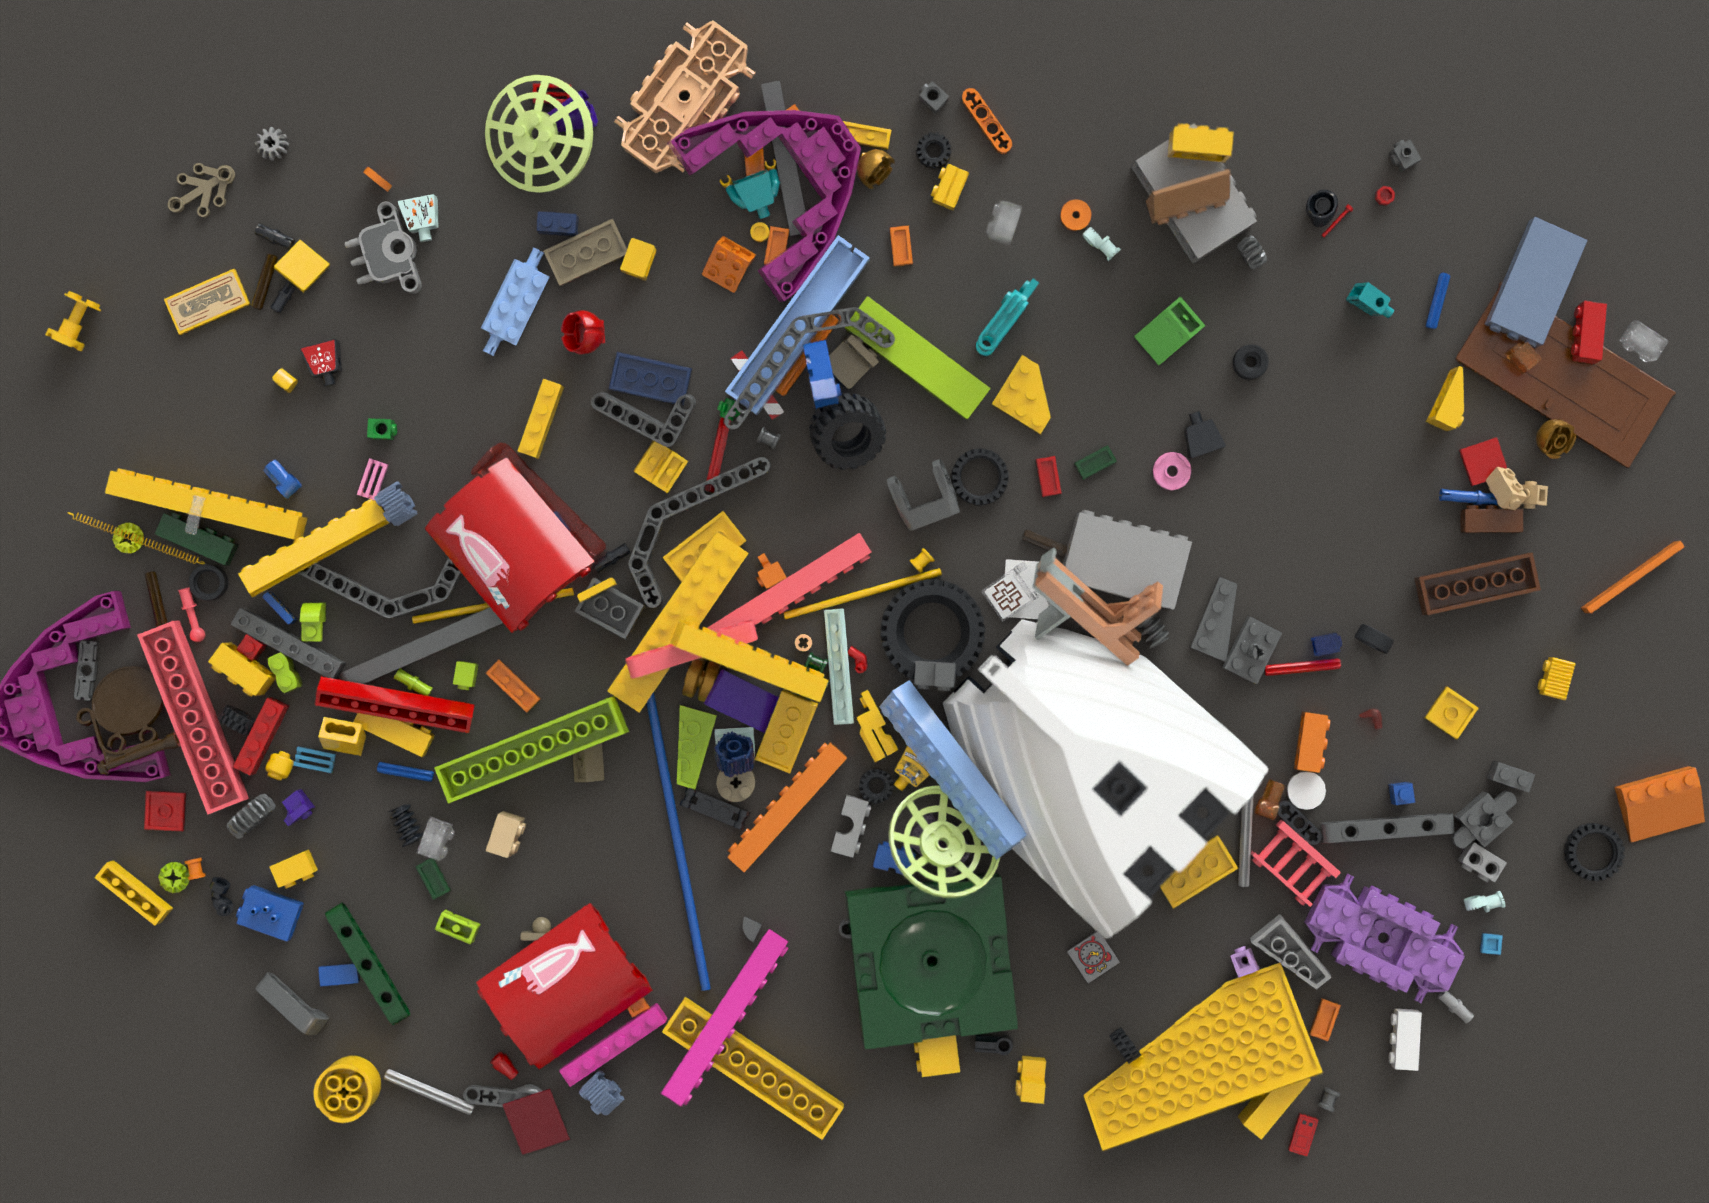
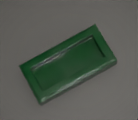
M1107 445L1075 462L1074 465L1082 480L1116 463L1117 460Z
M433 857L415 866L433 900L451 891Z

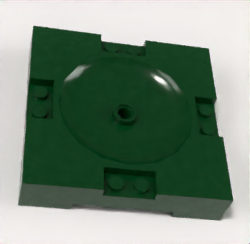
M997 871L982 888L972 894L957 898H943L931 895L913 884L845 891L861 1037L865 1050L918 1043L932 1038L954 1035L962 1037L1018 1029L1007 942L1008 933L1002 879ZM980 873L975 875L982 879L986 875V873ZM967 877L958 882L946 883L947 893L962 892L972 888L975 884ZM936 881L921 883L928 888L939 891L938 882ZM935 956L936 960L933 963H927L928 957Z

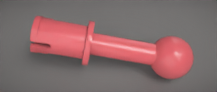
M190 587L180 589L178 592L183 605L181 608L182 610L186 609L192 628L190 638L194 642H201L205 638V631L199 627L194 611L197 603H194Z

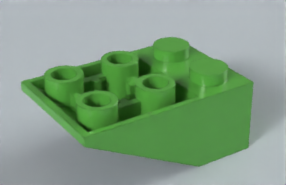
M1179 297L1137 333L1134 338L1152 359L1160 365L1205 327V324L1186 302Z

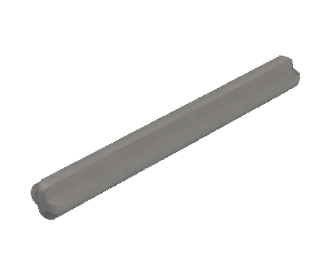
M1253 794L1242 806L1238 876V885L1240 887L1249 886Z
M388 1069L385 1073V1080L465 1114L471 1115L474 1110V1104L467 1103L462 1099Z

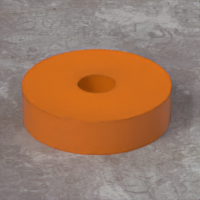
M368 166L363 171L365 175L387 192L392 187L390 183Z
M1082 200L1068 201L1061 210V222L1068 230L1080 231L1089 224L1091 209ZM1074 212H1077L1079 214V218H1073L1072 214Z

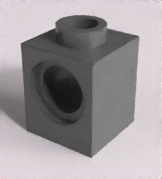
M933 81L929 85L926 83L919 90L921 93L919 100L935 114L949 101V96ZM931 92L936 93L938 96L934 101L929 100L927 97Z

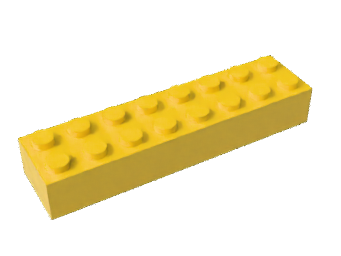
M685 620L682 623L679 621L671 640V644L675 647L815 701H821L829 681L824 678L825 674L811 668L809 671H806L807 667L793 661L792 664H788L789 660L778 655H774V658L770 657L771 653L760 648L754 651L752 650L753 646L742 641L736 644L734 643L735 639L721 634L718 637L716 636L717 633L711 629L703 627L700 630L698 629L699 626L693 622Z

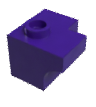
M302 789L295 791L282 802L287 809V817L284 821L288 826H291L299 819L305 820L312 814L311 810L315 806Z

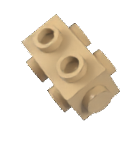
M1496 467L1485 480L1489 490L1496 497L1498 505L1503 509L1516 510L1527 498L1522 485L1518 483L1515 473L1511 469Z

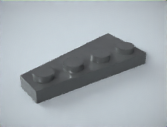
M1218 577L1190 646L1194 650L1224 662L1228 654L1237 590L1236 583Z

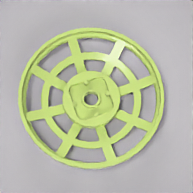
M531 75L519 78L508 84L491 105L485 127L486 147L489 157L500 175L517 188L539 193L560 189L580 174L590 156L593 143V126L589 110L577 91L560 79L544 75ZM541 81L538 93H526L517 97L513 88L524 82ZM549 83L563 89L574 101L563 107L558 100L546 94ZM507 93L511 103L504 110L500 122L492 120L497 104ZM536 98L534 110L525 112L520 102ZM544 100L555 106L558 111L551 116L542 111ZM514 108L519 117L514 125L506 124V118ZM577 108L581 113L584 123V140L573 138L572 123L568 114ZM561 118L564 119L566 126V136L558 135L555 122ZM491 128L498 130L502 154L497 159L491 146ZM534 128L539 132V136L536 139L531 134ZM504 131L512 133L514 144L508 149L504 142ZM556 143L565 144L561 154L555 160L550 152ZM571 145L582 147V153L577 164L571 172L566 174L560 165L568 156ZM518 150L526 155L525 167L511 157ZM544 156L549 165L533 169L534 157ZM508 161L514 168L524 172L525 184L509 177L502 170L501 166ZM553 170L561 179L547 186H532L533 175L545 174Z
M940 786L925 787L907 796L893 814L889 828V845L895 863L902 874L913 885L931 895L943 898H957L972 894L982 888L992 878L1000 858L996 860L992 855V861L986 875L982 879L976 876L973 871L979 863L981 853H989L988 848L985 845H981L976 832L966 823L962 814L951 807H947L948 796L941 790ZM940 794L939 806H929L919 811L913 803L919 797ZM907 806L913 817L906 825L904 834L894 832L896 821L902 810ZM939 812L938 821L928 824L923 818V815ZM946 813L955 816L962 823L956 827L946 822ZM916 821L923 829L920 838L910 836L911 829ZM967 828L973 837L974 845H967L965 843L962 833ZM894 840L904 843L906 855L912 864L907 869L902 865L897 855ZM938 840H943L947 848H941ZM910 844L920 847L923 856L917 861L911 853ZM965 852L974 853V858L969 868L960 861ZM927 862L937 866L938 876L930 874L922 866ZM954 865L961 872L960 875L946 877L945 868ZM918 871L926 878L938 882L939 891L924 886L911 875ZM967 877L975 884L972 888L962 892L947 893L946 883L958 882Z

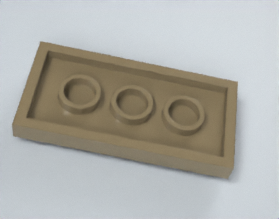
M612 218L543 252L561 287L625 257L627 247Z

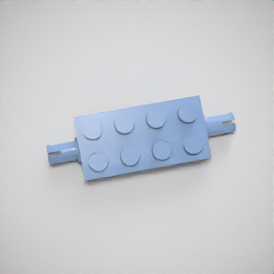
M534 247L526 263L514 259L481 326L482 329L488 331L489 335H491L483 351L492 356L495 355L500 342L503 340L517 345L549 279V276L537 269L544 252Z

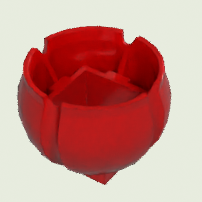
M580 310L569 313L564 318L561 332L565 335L561 339L568 351L576 354H588L594 352L601 344L605 343L604 320H600L594 313Z

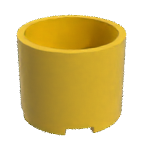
M346 1056L338 1059L320 1075L315 1083L314 1101L317 1108L334 1122L347 1123L358 1119L375 1103L380 1094L381 1079L379 1072L370 1061L359 1056ZM344 1087H346V1090L349 1091L348 1094H346L345 1091H342Z

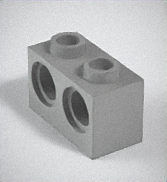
M1474 842L1467 846L1458 858V861L1463 863L1461 865L1462 868L1469 872H1472V870L1479 873L1477 877L1487 883L1489 880L1496 882L1507 862ZM1475 853L1477 855V859L1475 862L1471 863L1469 861V857L1471 854ZM1492 863L1493 870L1487 873L1486 866Z

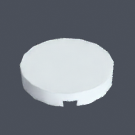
M1308 771L1298 772L1292 776L1286 789L1291 803L1305 810L1314 809L1320 805L1326 793L1325 784L1321 777Z

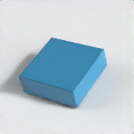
M1482 933L1480 952L1501 955L1503 936Z

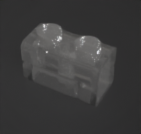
M1000 200L999 204L995 203L992 215H995L994 222H989L986 233H989L988 239L1010 245L1022 206L1005 200Z
M1638 320L1632 321L1619 340L1624 343L1622 346L1631 352L1633 350L1639 353L1638 357L1645 362L1657 360L1669 342Z
M430 817L416 853L439 862L441 858L444 859L448 848L445 847L447 841L452 840L455 832L452 829L453 825Z

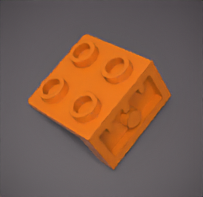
M722 236L716 243L702 275L735 293L748 266L754 261L756 254Z

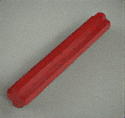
M723 417L719 420L707 480L719 476L729 432V428L724 424ZM709 484L705 487V491L714 493L715 488L712 484Z
M1337 658L1267 665L1264 672L1265 675L1270 676L1340 669L1341 661Z

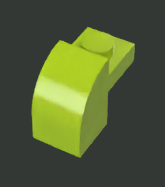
M326 603L302 604L300 612L302 641H323Z

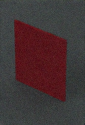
M550 1089L502 1104L522 1155L570 1140Z

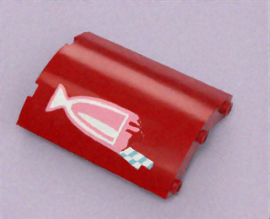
M505 458L488 468L489 473L484 477L480 478L477 476L457 492L444 505L446 509L441 514L436 513L424 529L510 632L513 633L518 629L520 631L525 629L529 625L528 621L546 602H552L560 590L576 578L586 576L591 571L590 567L595 561L508 458Z
M591 903L476 982L479 987V996L486 1000L495 1017L502 1025L500 1029L505 1036L509 1035L525 1055L527 1062L531 1066L534 1064L538 1069L550 1063L653 991L646 976L634 963H629L625 957L626 953L619 943L613 941L608 933L610 931L599 911Z

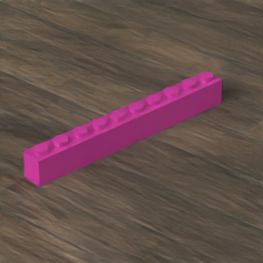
M770 929L766 931L660 1093L679 1107L682 1104L687 1105L692 1097L690 1094L693 1087L698 1088L703 1080L701 1075L704 1071L708 1072L714 1063L712 1058L715 1054L719 1055L725 1046L722 1044L726 1037L730 1039L734 1033V1024L736 1021L741 1022L746 1014L744 1009L747 1005L751 1006L757 997L754 995L758 988L761 990L766 984V975L768 972L772 974L777 967V958L779 956L783 957L788 950V947H786L787 940Z

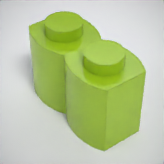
M280 652L268 658L269 667L276 675L277 685L283 693H288L302 687L301 677L294 670V663L291 657Z

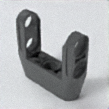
M941 459L933 461L932 464L933 474L943 497L911 508L902 483L896 476L887 478V484L899 515L909 531L960 512L955 490Z

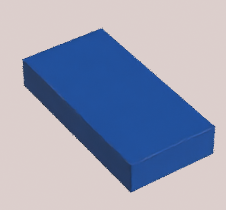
M354 963L318 967L320 986L360 982L359 972Z

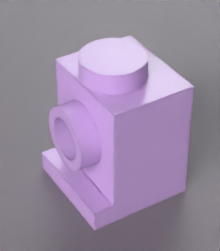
M1243 946L1235 949V954L1230 955L1238 977L1260 970L1251 948L1246 949ZM1243 957H1247L1249 962L1244 963Z

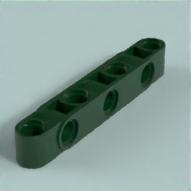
M341 902L325 912L328 922L388 1021L395 1025L409 1017L410 1011L347 906ZM345 926L351 928V936L344 933ZM365 959L371 961V968H366L364 966ZM385 992L391 994V1001L384 999L383 995Z

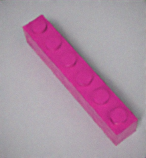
M655 1003L649 1009L562 1066L559 1072L571 1087L657 1029L668 1018L658 1003Z

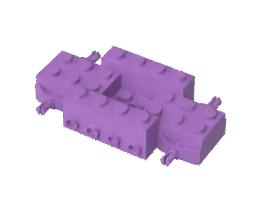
M1350 874L1346 875L1343 883H1340V885L1325 884L1321 886L1304 921L1305 925L1315 936V941L1310 950L1318 953L1322 943L1337 941L1331 953L1336 958L1335 962L1343 966L1348 964L1353 967V971L1359 974L1365 972L1370 975V979L1378 983L1383 981L1387 983V987L1395 991L1400 989L1407 993L1412 981H1414L1419 989L1414 1000L1422 1003L1428 992H1445L1449 990L1465 957L1462 950L1453 940L1458 929L1457 926L1450 924L1446 934L1435 935L1440 923L1432 919L1434 915L1424 910L1422 913L1415 911L1416 906L1407 902L1403 905L1398 902L1399 898L1389 893L1386 897L1380 894L1382 890L1372 885L1370 888L1364 886L1357 900L1350 890V885L1354 879V876ZM1385 932L1388 935V939L1381 943L1378 940V935Z

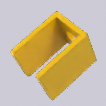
M631 238L620 268L622 273L646 281L657 251L655 246Z

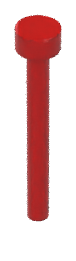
M1349 204L1345 207L1346 210L1321 235L1322 237H1325L1348 212H1352L1353 208Z

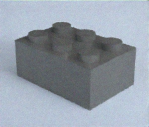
M592 578L586 590L601 583L602 581L598 580L597 578ZM611 587L583 602H579L575 612L620 637L628 639L646 605Z

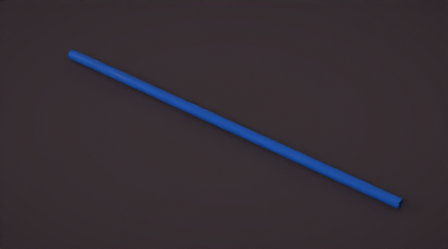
M653 692L646 705L701 991L711 989Z

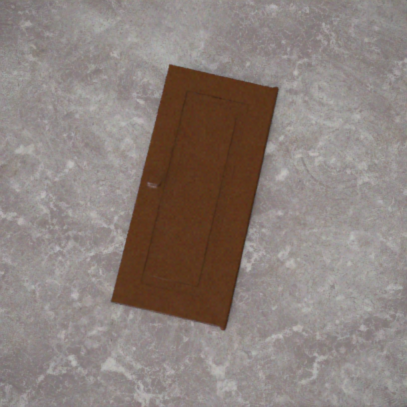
M1500 282L1499 288L1455 360L1548 419H1561L1575 428L1573 430L1578 438L1622 466L1629 468L1670 399L1676 395V392L1604 346L1602 360L1596 364L1572 361L1571 347L1575 338L1573 336L1574 327L1557 316L1553 320L1544 344L1538 348L1527 347L1524 345L1525 342L1521 340H1512L1503 332L1497 333L1490 330L1489 326L1485 325V322L1502 285V282Z

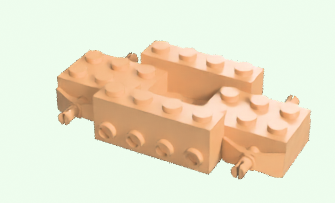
M710 21L699 29H695L687 22L683 30L693 37L690 51L678 42H675L674 45L670 44L664 53L666 55L663 60L657 61L653 67L654 72L652 75L646 76L642 82L643 87L639 92L636 91L630 99L632 101L630 103L632 109L641 116L631 122H626L618 116L614 121L624 130L621 143L622 148L655 173L671 166H675L683 173L685 171L682 168L683 165L667 143L686 129L724 118L730 106L736 102L740 95L739 87L728 80V78L741 72L752 79L756 74L746 64L747 45L715 21ZM687 91L690 94V98L687 101L680 100L679 95L681 92Z

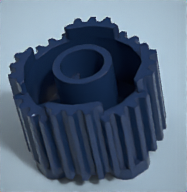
M733 731L723 734L714 748L716 764L719 770L724 772V775L727 777H733L735 774L738 776V774L742 775L743 772L752 771L755 757L751 738L745 737V735L741 736V734L737 735Z

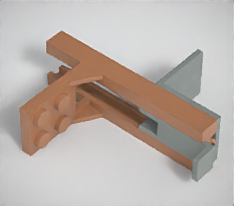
M1054 548L1041 556L1040 562L1036 564L1033 588L1052 605L1038 615L1035 637L1040 639L1069 617H1072L1127 666L1139 658V651L1132 645L1134 641L1139 642L1141 640L1142 634L1135 627L1161 610L1163 585L1157 581L1153 585H1148L1143 592L1134 595L1129 601L1107 604L1055 558L1056 550Z

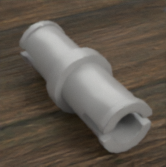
M1447 990L1438 994L1437 998L1449 1007L1451 1013L1459 1016L1464 1023L1472 1020L1474 1014L1462 1005L1460 999H1456Z

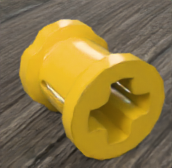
M924 548L916 558L910 560L920 573L923 572L922 569L927 564L935 561Z

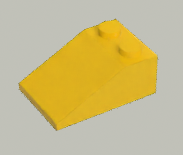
M1460 366L1449 371L1426 420L1427 423L1445 431L1456 429V427L1459 428L1464 420L1462 416L1464 412L1463 367Z

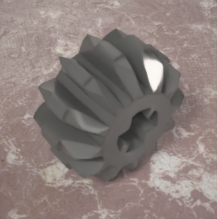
M1254 236L1246 237L1238 243L1239 253L1251 269L1259 268L1267 262V256Z

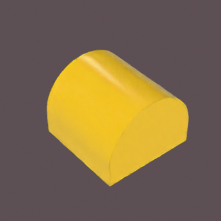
M282 368L272 377V380L288 393H291L298 382L297 379Z

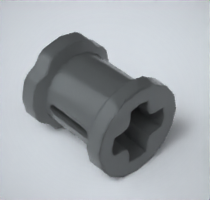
M763 427L756 442H762L774 450L781 435L766 430V427Z
M1324 1087L1325 1093L1318 1106L1334 1112L1335 1109L1333 1107L1337 1097H1340L1341 1094Z

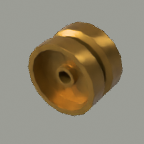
M705 658L693 660L685 677L682 695L692 698L697 688H700L698 700L704 702L718 677L721 664L710 661L706 671H704Z

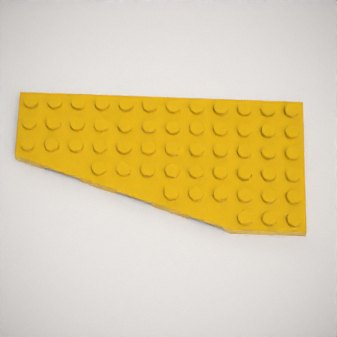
M1277 963L1225 982L1212 995L1199 1005H1196L1159 1037L1139 1051L1140 1057L1130 1064L1128 1062L1124 1063L1111 1075L1085 1093L1084 1098L1103 1151L1314 1077L1322 1074L1323 1071L1281 963Z

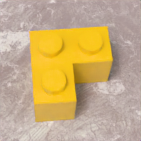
M1022 1056L1021 1061H1018L1017 1073H1020V1080H1016L1015 1092L1021 1102L1044 1104L1046 1087L1044 1081L1045 1058Z

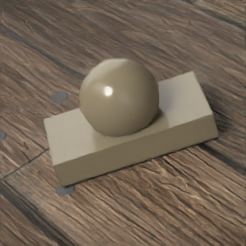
M538 917L532 924L533 931H523L521 933V940L536 941L551 930L550 921L545 917Z

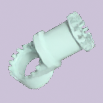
M1088 228L1082 234L1084 239L1092 247L1095 246L1097 249H1100L1107 256L1106 259L1108 261L1121 250L1119 247L1116 248L1109 240V236L1102 240L1096 231L1093 232V228Z
M1497 891L1496 894L1487 897L1476 895L1464 899L1465 907L1468 911L1472 910V908L1475 910V907L1477 909L1483 907L1487 913L1490 912V909L1505 907L1501 891Z

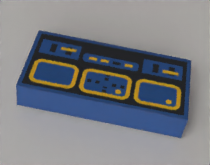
M266 592L263 595L265 601L287 624H294L298 620L273 592Z

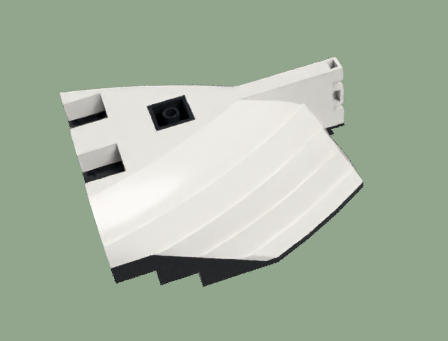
M1021 619L996 646L1011 663L1006 667L995 656L990 655L978 670L992 683L984 689L972 677L968 676L945 699L943 707L951 735L1021 824L1027 835L1012 849L1104 938H1110L1137 918L1151 903L1149 898L1176 870L1180 873L1207 844L1204 840L1231 812L1235 814L1249 800L1267 773L1268 768L1228 729L1205 711L1146 657L1139 655L1137 660L1127 666L1097 639L1057 627L1040 639H1037L1035 637L1037 623ZM1200 807H1205L1208 811L1207 816L1204 818L1197 816V810ZM1145 865H1151L1153 868V872L1149 876H1145L1142 873V868Z

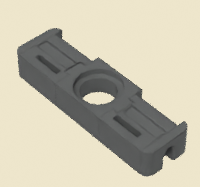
M80 641L74 698L77 700H92L93 681H96L98 662L95 661L97 659V645H100L97 641ZM85 665H89L92 669L89 676L84 675L82 672V668Z

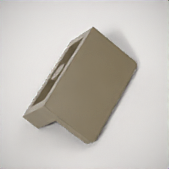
M602 743L573 754L574 782L604 780Z

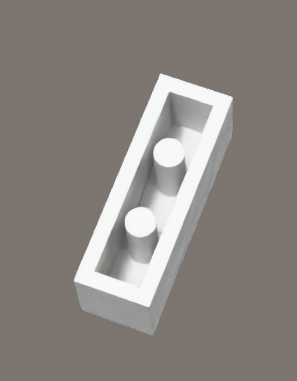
M1394 1008V1014H1391L1393 1033H1390V1044H1392V1052H1389L1388 1059L1394 1069L1418 1071L1422 1015L1418 1010Z

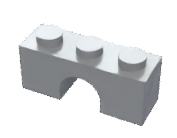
M846 794L841 814L850 817L853 820L854 826L847 833L836 831L831 852L852 858L854 853L858 854L861 845L858 842L859 835L864 834L866 824H863L864 817L869 816L871 809L867 800Z

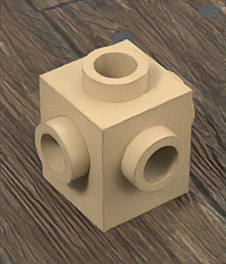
M1525 481V485H1522L1527 498L1521 503L1523 508L1535 509V505L1547 506L1548 486L1537 485L1535 481Z

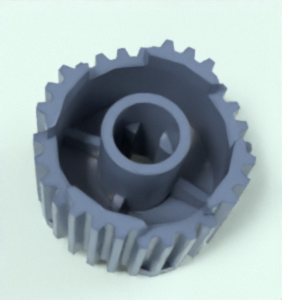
M398 481L380 491L374 497L377 504L386 511L383 513L389 523L392 522L394 526H399L418 514L413 509L415 507L413 500L409 494L407 495L404 491H401L400 488L403 486Z
M598 1071L581 1087L582 1089L579 1093L582 1098L590 1101L592 1104L590 1107L597 1115L600 1113L609 1115L624 1100V1097L620 1096L621 1088H619L616 1082L603 1077L605 1073L602 1071Z

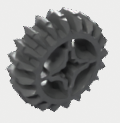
M261 794L253 799L227 823L229 832L237 839L246 836L275 809L273 800L266 794Z

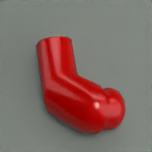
M851 646L848 650V655L855 659L856 672L863 673L868 667L866 655Z

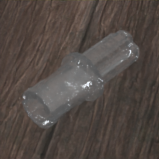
M193 495L190 511L187 512L189 515L185 527L186 533H197L200 517H203L201 513L205 500L204 497Z

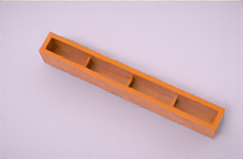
M831 742L828 745L824 743L817 750L820 754L815 759L811 757L805 764L807 768L803 773L799 771L791 779L794 783L790 787L786 785L779 793L781 797L777 801L773 799L766 807L767 813L764 816L760 814L753 822L755 826L751 830L747 828L740 836L742 838L740 843H734L728 849L730 854L727 858L743 872L753 864L847 759V756Z

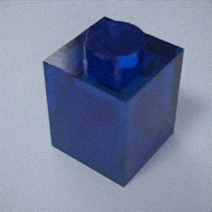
M1333 632L1311 637L1314 656L1341 652L1342 640L1340 635L1337 636V633Z

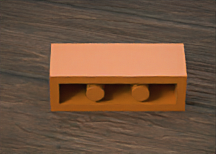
M1302 712L1294 769L1320 773V770L1324 768L1325 758L1322 756L1328 742L1325 735L1326 731H1329L1330 720L1327 715Z

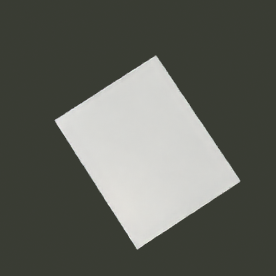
M1006 559L1005 577L1013 573L1031 599L1007 617L1038 619V615L1049 607L1047 600L1033 588L1036 564L1038 562Z

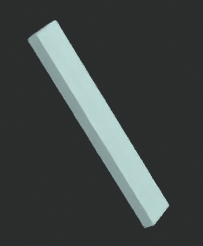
M844 609L824 610L834 725L854 723Z

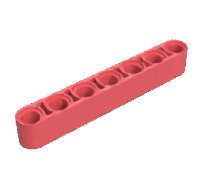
M746 620L714 630L717 633L716 636L720 637L721 634L735 639L734 643L736 644L739 641L750 643L758 639L753 620ZM669 644L633 655L625 660L630 677L637 678L702 657Z

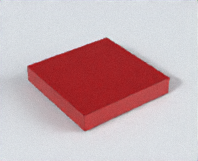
M1497 437L1459 450L1471 486L1486 482L1485 480L1496 467L1507 468Z
M146 791L144 829L184 831L186 793Z

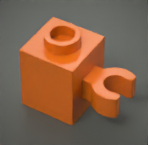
M765 553L758 556L764 568L757 572L759 576L756 577L761 588L765 586L766 589H769L787 578L778 561L770 564Z

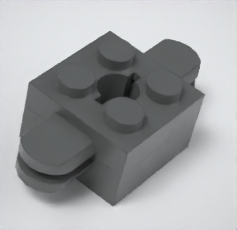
M1482 791L1454 815V818L1461 824V827L1451 836L1453 844L1459 848H1466L1475 841L1479 846L1486 847L1513 823L1506 813L1516 805L1517 799L1512 792L1501 791L1495 798H1492L1489 793Z

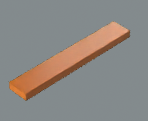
M1674 541L1582 606L1583 612L1593 613L1683 549V543L1681 541Z

